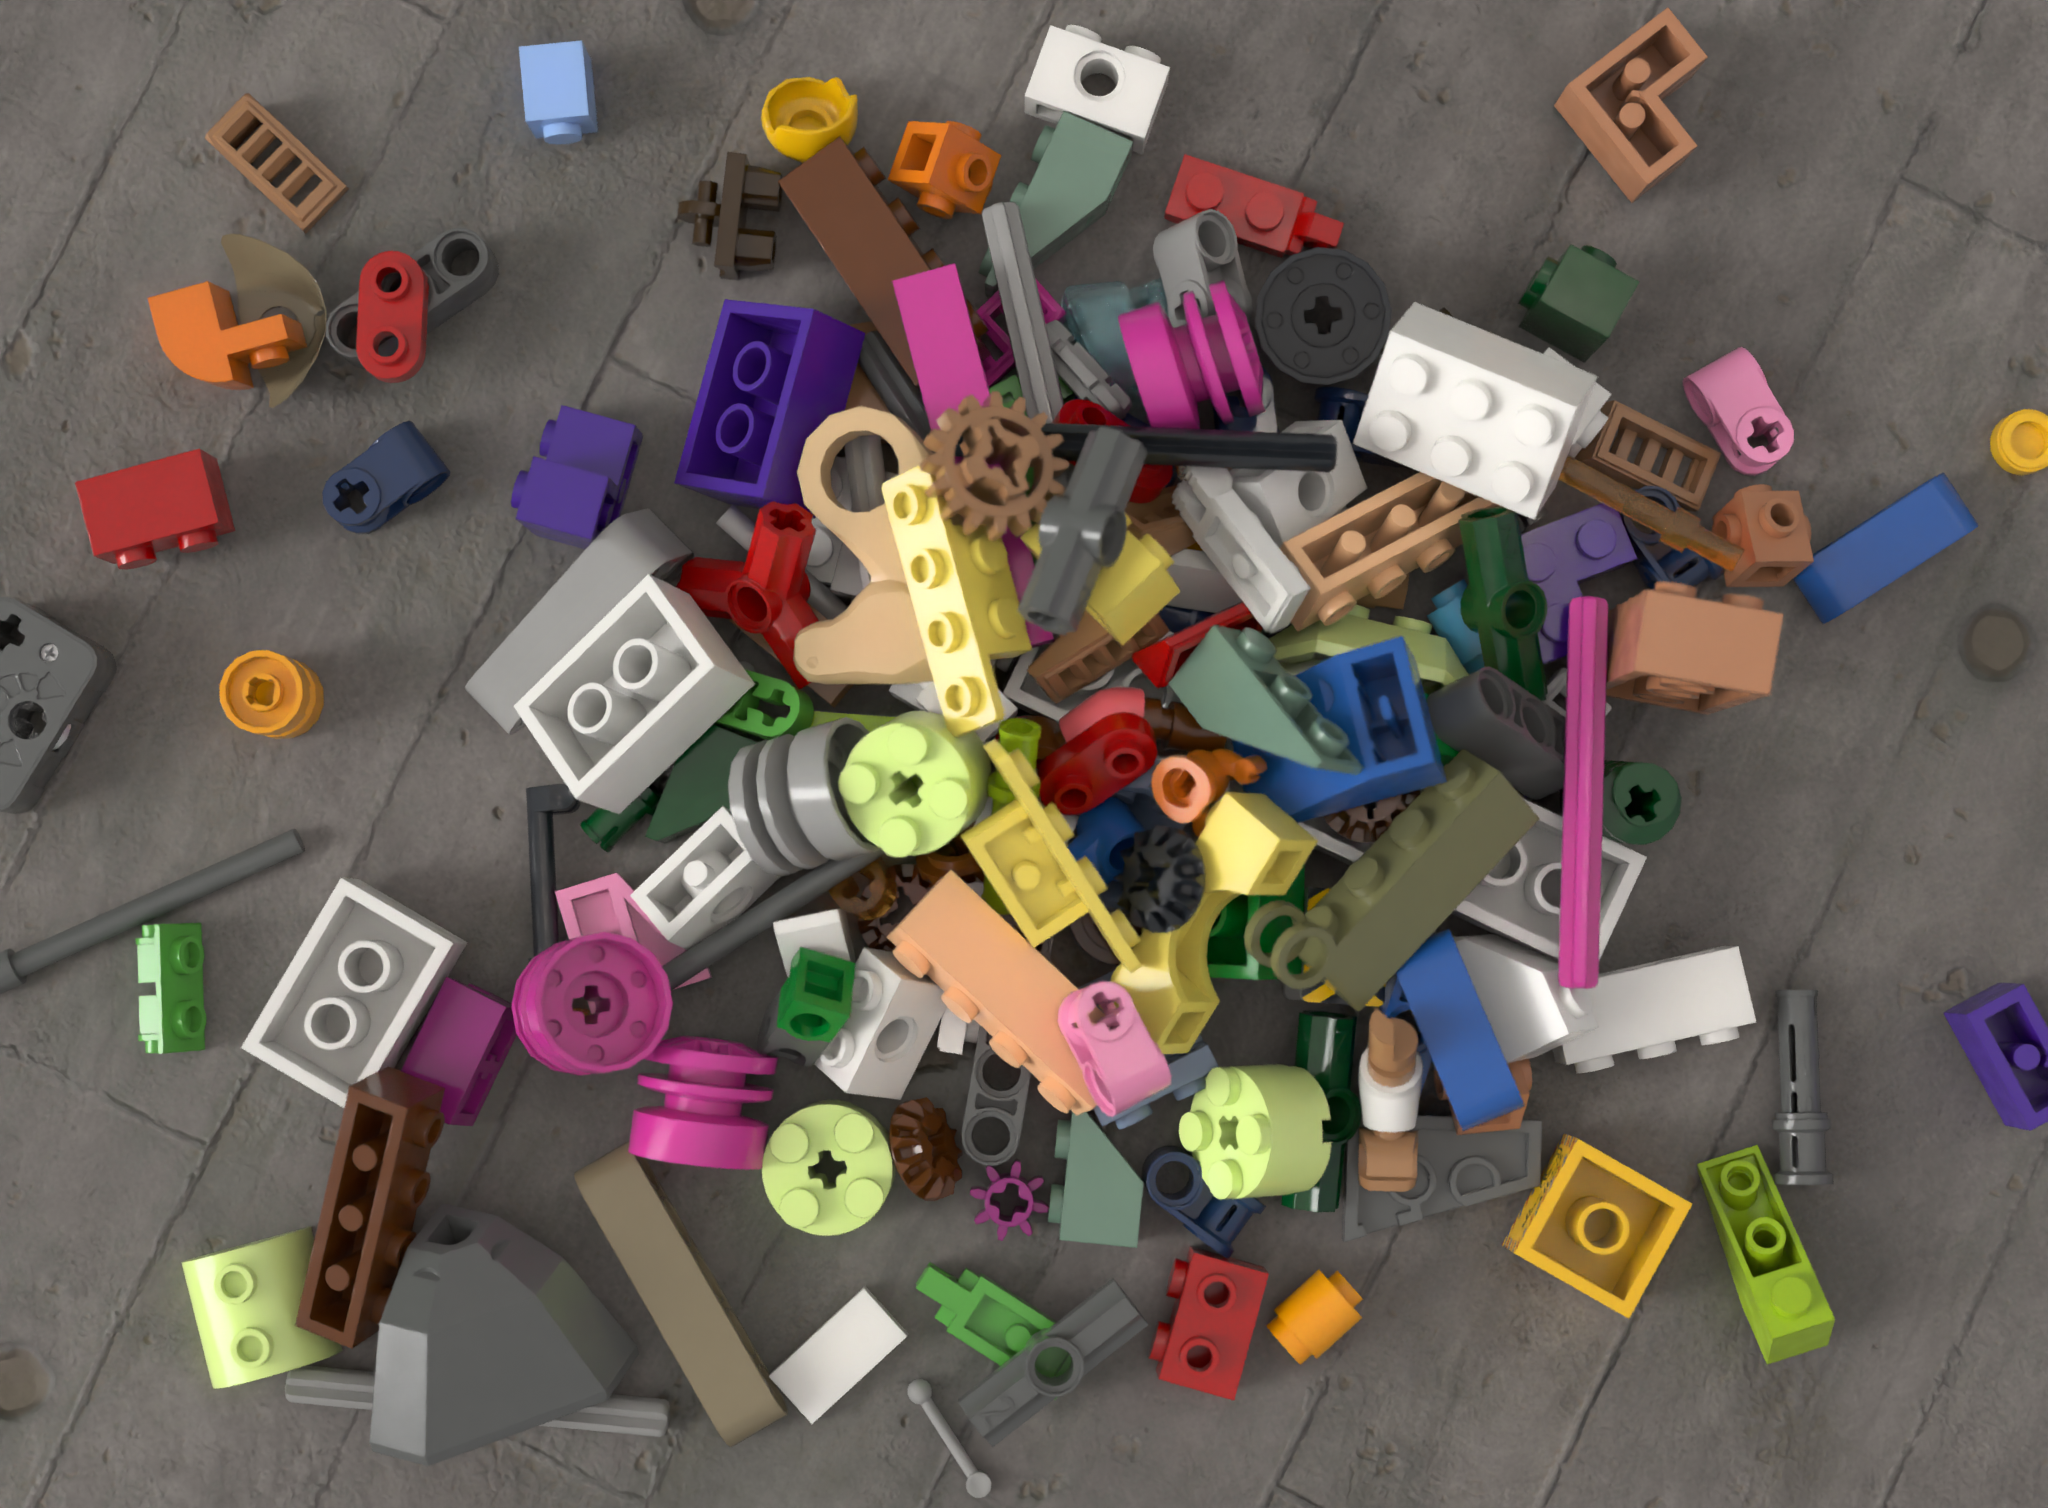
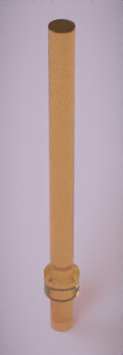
M1567 455L1558 480L1661 534L1662 536L1659 541L1681 553L1687 548L1730 572L1734 570L1745 549L1698 525L1701 518L1679 506L1674 512Z

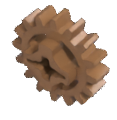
M992 391L984 400L982 407L972 394L966 396L958 405V412L949 407L937 420L940 429H933L924 440L923 444L935 453L927 455L920 463V471L936 475V481L925 491L927 498L943 496L948 504L943 508L940 517L944 521L953 517L956 513L965 517L963 533L968 536L980 524L986 525L989 541L998 540L1005 533L1007 525L1016 537L1022 536L1031 528V520L1040 524L1043 510L1048 501L1054 495H1063L1066 489L1053 479L1060 477L1069 468V461L1054 458L1052 451L1064 440L1061 435H1044L1041 428L1048 419L1044 412L1032 419L1024 415L1026 399L1019 397L1010 408L1003 407L999 391ZM962 435L964 441L960 446L965 456L960 464L955 465V447L959 437ZM986 462L989 465H995L999 463L1003 470L1000 467H994L989 469ZM1033 467V485L1029 495L1026 497L1025 491L1030 487L1025 479L1027 469Z

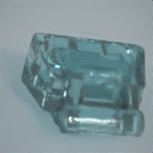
M1161 278L1150 281L1141 287L1128 289L1125 283L1121 281L1071 285L1067 287L1063 293L1060 306L1066 312V323L1070 333L1074 336V342H1079L1112 377V381L1109 383L1110 386L1117 383L1127 395L1131 392L1136 393L1139 389L1126 351L1118 315L1159 301L1168 316V304Z

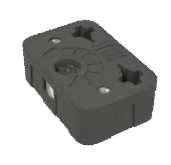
M0 597V812L16 814L31 810L40 799L45 790L44 787L62 758L69 752L102 693L106 692L114 679L116 660L113 654L105 647L55 620V617L42 609L9 597ZM15 625L19 626L18 630L25 635V639L20 646L17 645V640L10 635ZM35 712L43 713L42 719L46 722V726L42 733L33 732L34 726L30 723V720Z

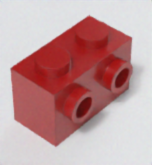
M200 448L75 482L93 556L112 564L117 563L118 569L121 570L152 564L157 561L156 552L178 546L181 553L198 552L212 548L219 544L217 536L235 531L217 458Z
M1193 1246L1189 1248L1186 1261L1175 1258L1166 1289V1296L1175 1298L1169 1323L1157 1322L1148 1359L1158 1361L1156 1372L1159 1380L1235 1400L1269 1273L1263 1266L1232 1257L1227 1259L1221 1254Z

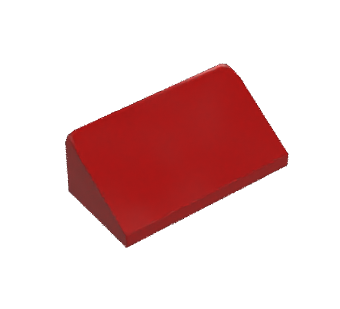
M1242 601L1132 653V660L1157 689L1166 687L1213 625L1242 631L1245 628H1252L1260 633L1263 627Z

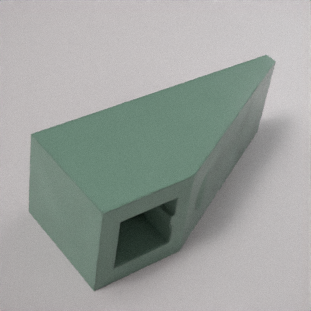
M1063 111L1056 129L1045 125L1031 157L1032 161L1039 163L1030 185L1019 182L1010 199V202H1015L1020 209L1033 270L1106 214L1131 160L1133 141L1066 111ZM988 247L981 263L979 274L987 277L985 281V296L991 298L998 291V286Z
M1213 625L1168 683L1203 729L1313 768L1358 775L1363 769L1362 765L1346 747L1349 744L1346 734L1333 722L1321 716L1310 702L1312 693L1309 688L1297 677L1284 670L1274 657L1276 648L1271 641L1252 628H1245L1242 631Z

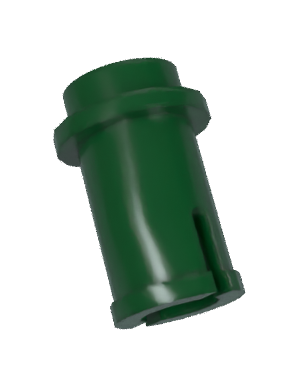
M651 784L620 814L598 807L587 819L580 823V826L593 842L598 844L601 841L600 847L604 851L610 852L614 845L647 813L651 816L654 815L657 808L655 805L660 801L662 795Z

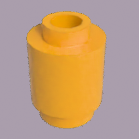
M1318 1269L1274 1309L1277 1316L1266 1327L1301 1365L1311 1355L1318 1359L1362 1319L1354 1307L1363 1298L1338 1270L1327 1278Z

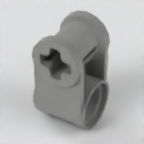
M1212 209L1202 211L1161 231L1155 238L1153 245L1154 260L1160 272L1168 304V317L1173 327L1186 324L1183 293L1192 290L1202 318L1217 314L1209 285L1222 280L1225 281L1229 294L1245 312L1248 324L1251 320L1253 311L1252 297L1246 286L1237 249V235L1233 225L1219 211Z

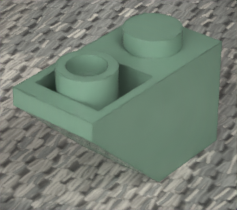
M1071 1111L1070 1120L1058 1119L1054 1158L1066 1159L1064 1185L1051 1184L1048 1223L1060 1224L1059 1240L1137 1248L1143 1180L1088 1111L1078 1116Z

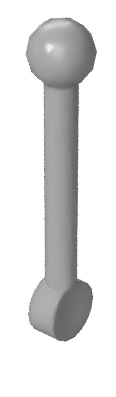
M924 1379L913 1380L907 1388L908 1398L913 1403L922 1406L967 1477L966 1489L968 1493L975 1498L986 1496L991 1490L990 1475L983 1470H977L932 1400V1387L928 1381Z

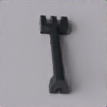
M565 784L526 788L534 957L553 944L559 943L557 898L555 894L557 889L553 815L574 813L581 803Z

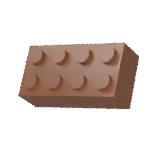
M1657 582L1655 590H1642L1641 594L1630 597L1628 601L1623 604H1617L1615 608L1608 611L1606 697L1709 715L1768 696L1771 691L1783 614L1764 611V600L1738 594H1724L1722 602L1708 601L1696 598L1697 589L1695 587L1671 582Z

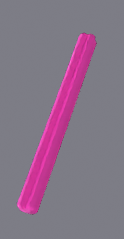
M1595 596L1571 599L1568 613L1558 982L1560 986L1572 989L1594 988L1599 980L1609 605L1606 599Z

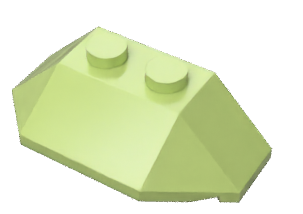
M1355 605L1347 615L1331 625L1325 626L1319 620L1299 632L1291 625L1269 639L1276 648L1274 657L1284 670L1293 676L1337 654L1403 636L1416 659L1425 694L1430 695V693L1468 675L1447 639L1430 634L1432 624L1401 616H1395L1393 625L1368 619L1370 609Z

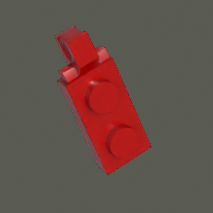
M1184 154L1164 214L1165 219L1178 224L1208 209L1219 211L1233 225L1238 244L1280 258L1284 254L1294 255L1300 253L1303 246L1312 249L1317 247L1337 249L1344 223L1315 213L1318 201L1309 197H1303L1304 193Z

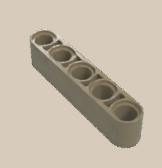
M629 1140L574 1172L576 1184L718 1433L728 1446L734 1447L788 1415L786 1403L777 1385L770 1379L768 1369L648 1161L644 1157L628 1152Z

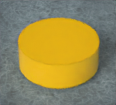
M2024 409L2016 411L1998 422L1991 434L1990 449L1994 460L2002 469L2015 475H2029L2048 466V416L2037 410Z

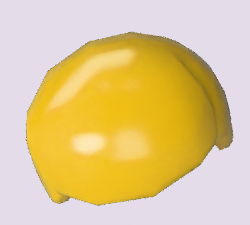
M812 77L785 79L768 92L761 114L762 127L767 139L778 152L800 163H804L838 137H841L847 145L850 144L857 128V95H849L842 80L838 77H834L827 82Z

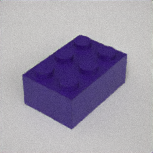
M725 299L674 484L727 504L761 509L772 501L781 504L797 503L813 514L804 504L797 474L806 439L829 415L845 411L866 333L812 308Z

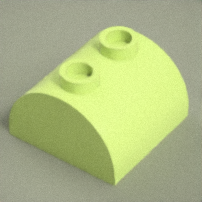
M311 1227L181 1262L213 1389L235 1386L277 1375L318 1362L343 1351L341 1344L295 1326L314 1244Z

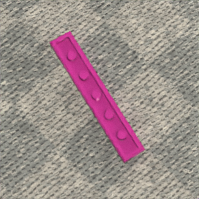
M955 263L892 281L931 431L933 429H940L937 420L949 407L958 412V405L966 396L972 394L982 407L984 400L990 395ZM954 456L955 465L960 464L964 457ZM986 462L989 469L994 467H1000L1003 470L999 463L995 465H989ZM1007 525L1001 539L1007 551L1008 564L1020 604L1035 563L1031 552L1020 539L1022 536L1016 537ZM1025 620L1032 648L1055 641L1052 632L1045 631L1040 626Z

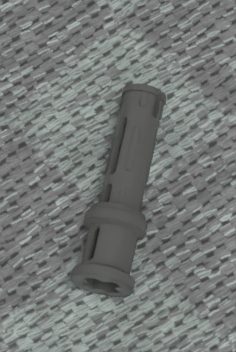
M1818 990L1775 991L1778 1008V1056L1781 1091V1112H1776L1775 1119H1772V1129L1779 1132L1780 1171L1774 1174L1775 1184H1834L1833 1174L1826 1171L1825 1132L1832 1129L1831 1119H1828V1112H1821L1820 1053L1817 1020Z

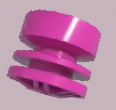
M1224 280L1209 285L1217 314L1202 318L1193 290L1183 293L1186 324L1173 327L1159 301L1118 315L1126 351L1151 427L1200 429L1197 403L1207 399L1211 400L1219 418L1225 425L1232 423L1234 419L1226 393L1241 389L1250 417L1265 412L1262 402L1264 372L1245 312L1229 294Z
M602 932L553 944L533 957L517 979L511 1008L516 1034L533 1058L552 1071L580 1076L630 1068L651 1054L668 1029L673 1001L668 976L651 951L630 937ZM584 996V999L587 1001H595V1013L584 1016L582 1012L573 1011V999Z
M682 1035L676 1038L661 1040L654 1051L644 1059L669 1064L668 1074L640 1073L638 1074L637 1084L647 1089L664 1093V1106H646L634 1109L628 1152L644 1158L678 1164L724 1169H762L769 1124L741 1115L743 1103L771 1101L774 1089L746 1083L747 1073L776 1074L778 1057L760 1054L758 1051L744 1045V1043L730 1040Z

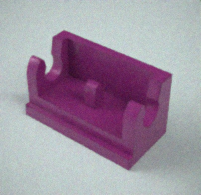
M450 977L445 978L401 1071L445 1088L440 1112L444 1113L445 1123L448 1125L473 1126L517 1034L511 1008L512 1003L471 983L466 985Z

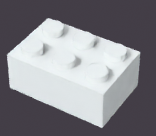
M1414 302L1390 331L1353 444L1531 519H1535L1556 487L1598 376Z
M648 574L513 707L577 800L620 814L755 683L691 595Z
M341 878L241 1048L344 1108L350 1085L386 1067L395 1068L438 995L445 978L449 976L468 942L359 879Z

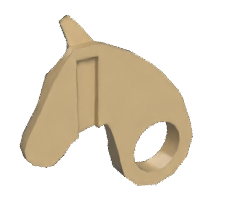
M859 406L829 415L806 439L797 474L804 504L824 526L833 532L858 557L871 575V582L855 597L848 608L834 619L818 621L800 629L794 642L793 660L797 671L807 681L821 684L910 685L934 682L886 503L871 511L851 512L838 502L831 487V468L836 455L846 443L859 436L877 435L883 437L891 444L899 461V475L919 466L927 455L933 453L923 444L922 438L903 419L891 413ZM959 513L951 517L953 525H963L965 517Z

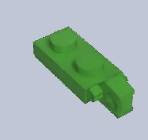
M929 1262L916 1283L917 1286L915 1288L942 1305L936 1313L935 1319L947 1326L946 1331L1000 1366L1022 1350L1034 1333L1044 1328H1050L1057 1322L984 1274L980 1273L978 1275L967 1267L959 1279ZM1049 1347L1037 1356L1035 1367L1044 1376L1058 1377L1069 1368L1071 1355L1065 1349Z

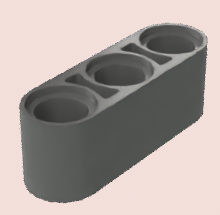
M452 228L443 232L410 255L424 270L429 283L427 334L482 297L496 283L499 275V263L496 256L485 241L472 230ZM466 250L479 252V263L472 273L465 276L452 274V263L459 253ZM390 273L386 275L382 280V291L387 293L396 291L402 282L401 274ZM358 291L330 313L326 323V336L330 346L352 365L365 369L358 359L356 349H351L348 345L349 334L357 325ZM388 336L380 342L378 347L380 356L388 357L397 351L399 345L397 337Z
M1483 667L1430 693L1427 697L1426 702L1434 732L1445 744L1457 752L1465 749L1497 769L1514 789L1530 799L1539 800L1563 789L1565 717L1505 675L1491 667Z

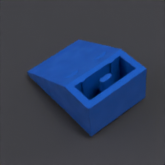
M1403 636L1337 654L1294 675L1311 691L1312 698L1310 702L1321 716L1337 725L1348 737L1349 744L1346 747L1363 767L1358 775L1313 768L1231 738L1234 752L1244 758L1258 755L1265 760L1267 765L1265 772L1258 774L1260 776L1258 781L1242 784L1243 792L1265 794L1297 823L1447 782L1416 659Z

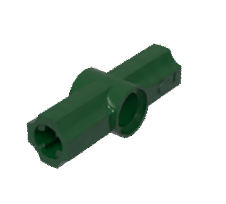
M1496 506L1464 513L1461 515L1462 518L1459 519V526L1470 582L1464 590L1460 602L1461 616L1464 624L1471 631L1479 634L1484 667L1496 669L1541 701H1545V695L1548 694L1538 632L1544 625L1547 616V600L1544 591L1536 583L1528 579L1517 512L1503 506Z
M1303 1010V1012L1299 1013L1294 1066L1307 1070L1316 1079L1325 1094L1331 1120L1322 1121V1142H1331V1152L1328 1165L1320 1180L1307 1191L1282 1195L1281 1205L1313 1212H1335V1209L1339 1208L1345 1143L1355 1135L1362 1118L1361 1104L1358 1097L1350 1090L1357 1023L1356 1016L1314 1010Z

